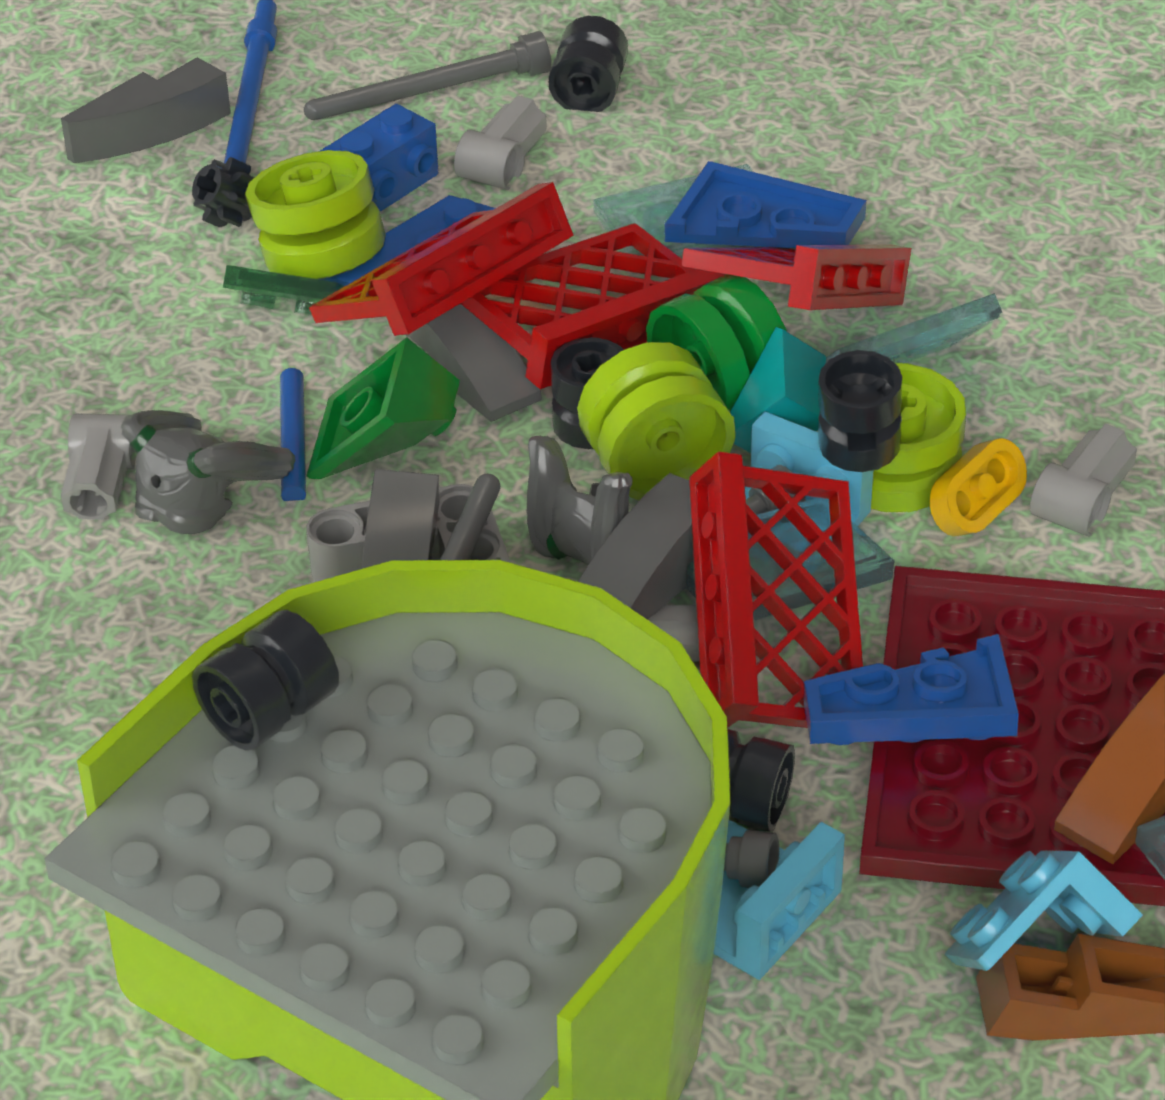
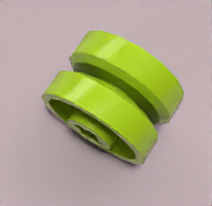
M334 150L305 153L270 166L249 182L245 195L252 219L258 229H261L258 241L265 265L271 274L289 280L306 281L327 278L358 267L372 259L383 247L386 233L380 210L372 201L374 187L368 164L362 156L348 151Z
M647 342L619 352L602 364L583 388L577 406L580 428L592 448L599 455L600 462L608 474L615 472L629 473L633 479L629 497L638 501L669 473L689 480V477L718 451L730 453L736 438L734 417L712 387L711 382L688 350L672 343Z
M895 363L903 377L900 411L902 416L901 444L899 453L891 463L873 471L871 509L882 512H913L930 507V493L934 483L962 457L961 444L964 440L966 425L965 398L951 380L936 371L909 363Z

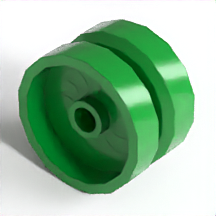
M726 274L703 285L693 295L684 294L653 310L650 313L646 326L647 342L672 343L688 350L731 412L775 328H781L786 332L787 329L774 304L759 286L746 277Z

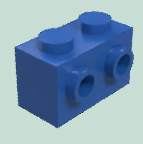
M397 103L320 150L348 151L362 156L368 164L374 187L372 201L380 212L439 174L436 124Z

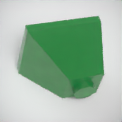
M406 337L328 398L306 476L309 479H323L415 446L430 434L438 436L448 428L456 415L457 409L454 407L460 380Z

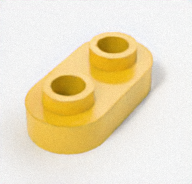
M1004 438L978 443L937 479L930 493V510L935 523L944 533L950 536H962L982 531L1022 493L1027 481V467L1020 449L1013 442Z

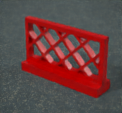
M554 183L537 184L494 210L471 213L313 304L309 309L315 323L386 317L394 336L409 335L574 236Z
M633 223L542 254L460 304L528 360L525 377L541 390L551 386L550 361L554 352L563 344L580 338L594 337L614 342L626 350L647 343L646 326L650 313L653 310L684 294L693 295L703 285L726 274L681 266L682 259L639 225ZM632 246L644 256L618 252L617 250ZM579 263L604 267V272L572 266ZM610 269L644 274V279L610 273ZM651 275L670 279L662 282L651 280ZM541 279L558 282L560 285L558 288L529 283L528 281ZM566 284L601 290L600 295L565 289ZM607 291L626 294L618 298L606 296ZM491 294L514 298V303L489 300L485 296ZM521 300L555 305L556 307L555 311L524 306L520 305ZM562 307L582 310L573 314L561 312ZM517 323L537 327L533 328L531 335Z
M891 244L796 245V249L779 247L684 248L681 266L791 285L788 307L827 310L902 305L904 302L912 248Z
M718 451L689 477L700 673L727 717V728L738 720L808 728L804 708V682L782 659L779 653L794 639L819 666L807 680L822 677L825 674L830 675L863 667L849 483L843 480L743 466L742 455ZM745 487L761 489L779 509L765 524L746 504ZM804 496L829 499L830 525L824 531L797 504ZM783 516L810 543L797 558L770 530ZM756 542L783 569L769 585L750 565L749 549ZM815 551L834 569L835 586L828 592L802 565ZM788 577L815 604L801 619L774 592ZM761 604L787 631L773 647L754 628L753 611ZM820 612L839 631L840 647L833 654L806 627ZM765 667L792 694L783 705L759 702L757 675ZM799 702L803 707H795V705Z

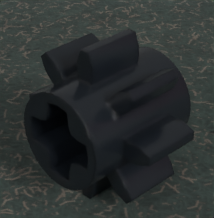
M232 157L227 160L226 164L214 159L212 164L204 166L197 173L192 186V195L195 200L193 205L204 210L203 221L217 227L226 226L228 223L240 227L242 226V221L252 218L245 195L249 182L255 178L249 175L251 172L250 165Z

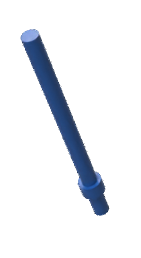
M260 0L256 6L254 19L247 25L244 38L247 54L224 158L225 164L230 157L246 163L268 51H273L277 37V27L274 24L277 5L272 0Z

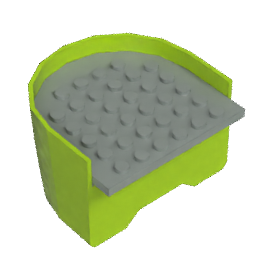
M391 560L288 589L201 645L77 760L87 819L44 858L48 878L105 910L117 981L126 998L133 1004L228 1058L237 1060L266 1056L342 1100H679L698 1055L720 908L730 811L727 717L681 642L602 588L503 560ZM289 610L303 617L323 637L334 656L339 671V685L333 694L305 714L291 715V719L284 724L281 731L256 749L246 751L234 746L225 739L208 720L194 692L192 674L198 665L220 650L229 648L236 643L241 644L245 633L274 613Z

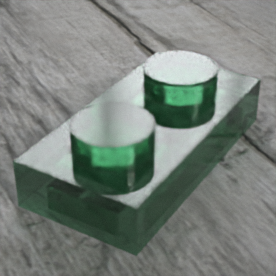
M226 265L223 288L241 294L240 304L274 310L276 300L296 303L294 313L312 316L309 309L310 306L345 287L332 281Z

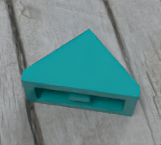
M776 327L730 412L734 417L736 438L733 444L751 454L752 425L764 412L817 432L820 415L818 380L821 368L827 363L826 356L785 330Z

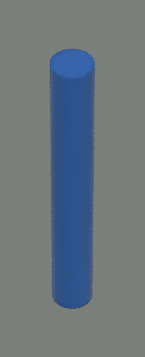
M288 368L280 374L281 448H288L295 455L296 461L293 464L294 469L290 471L288 476H284L281 479V497L283 501L305 500L304 375L296 368Z

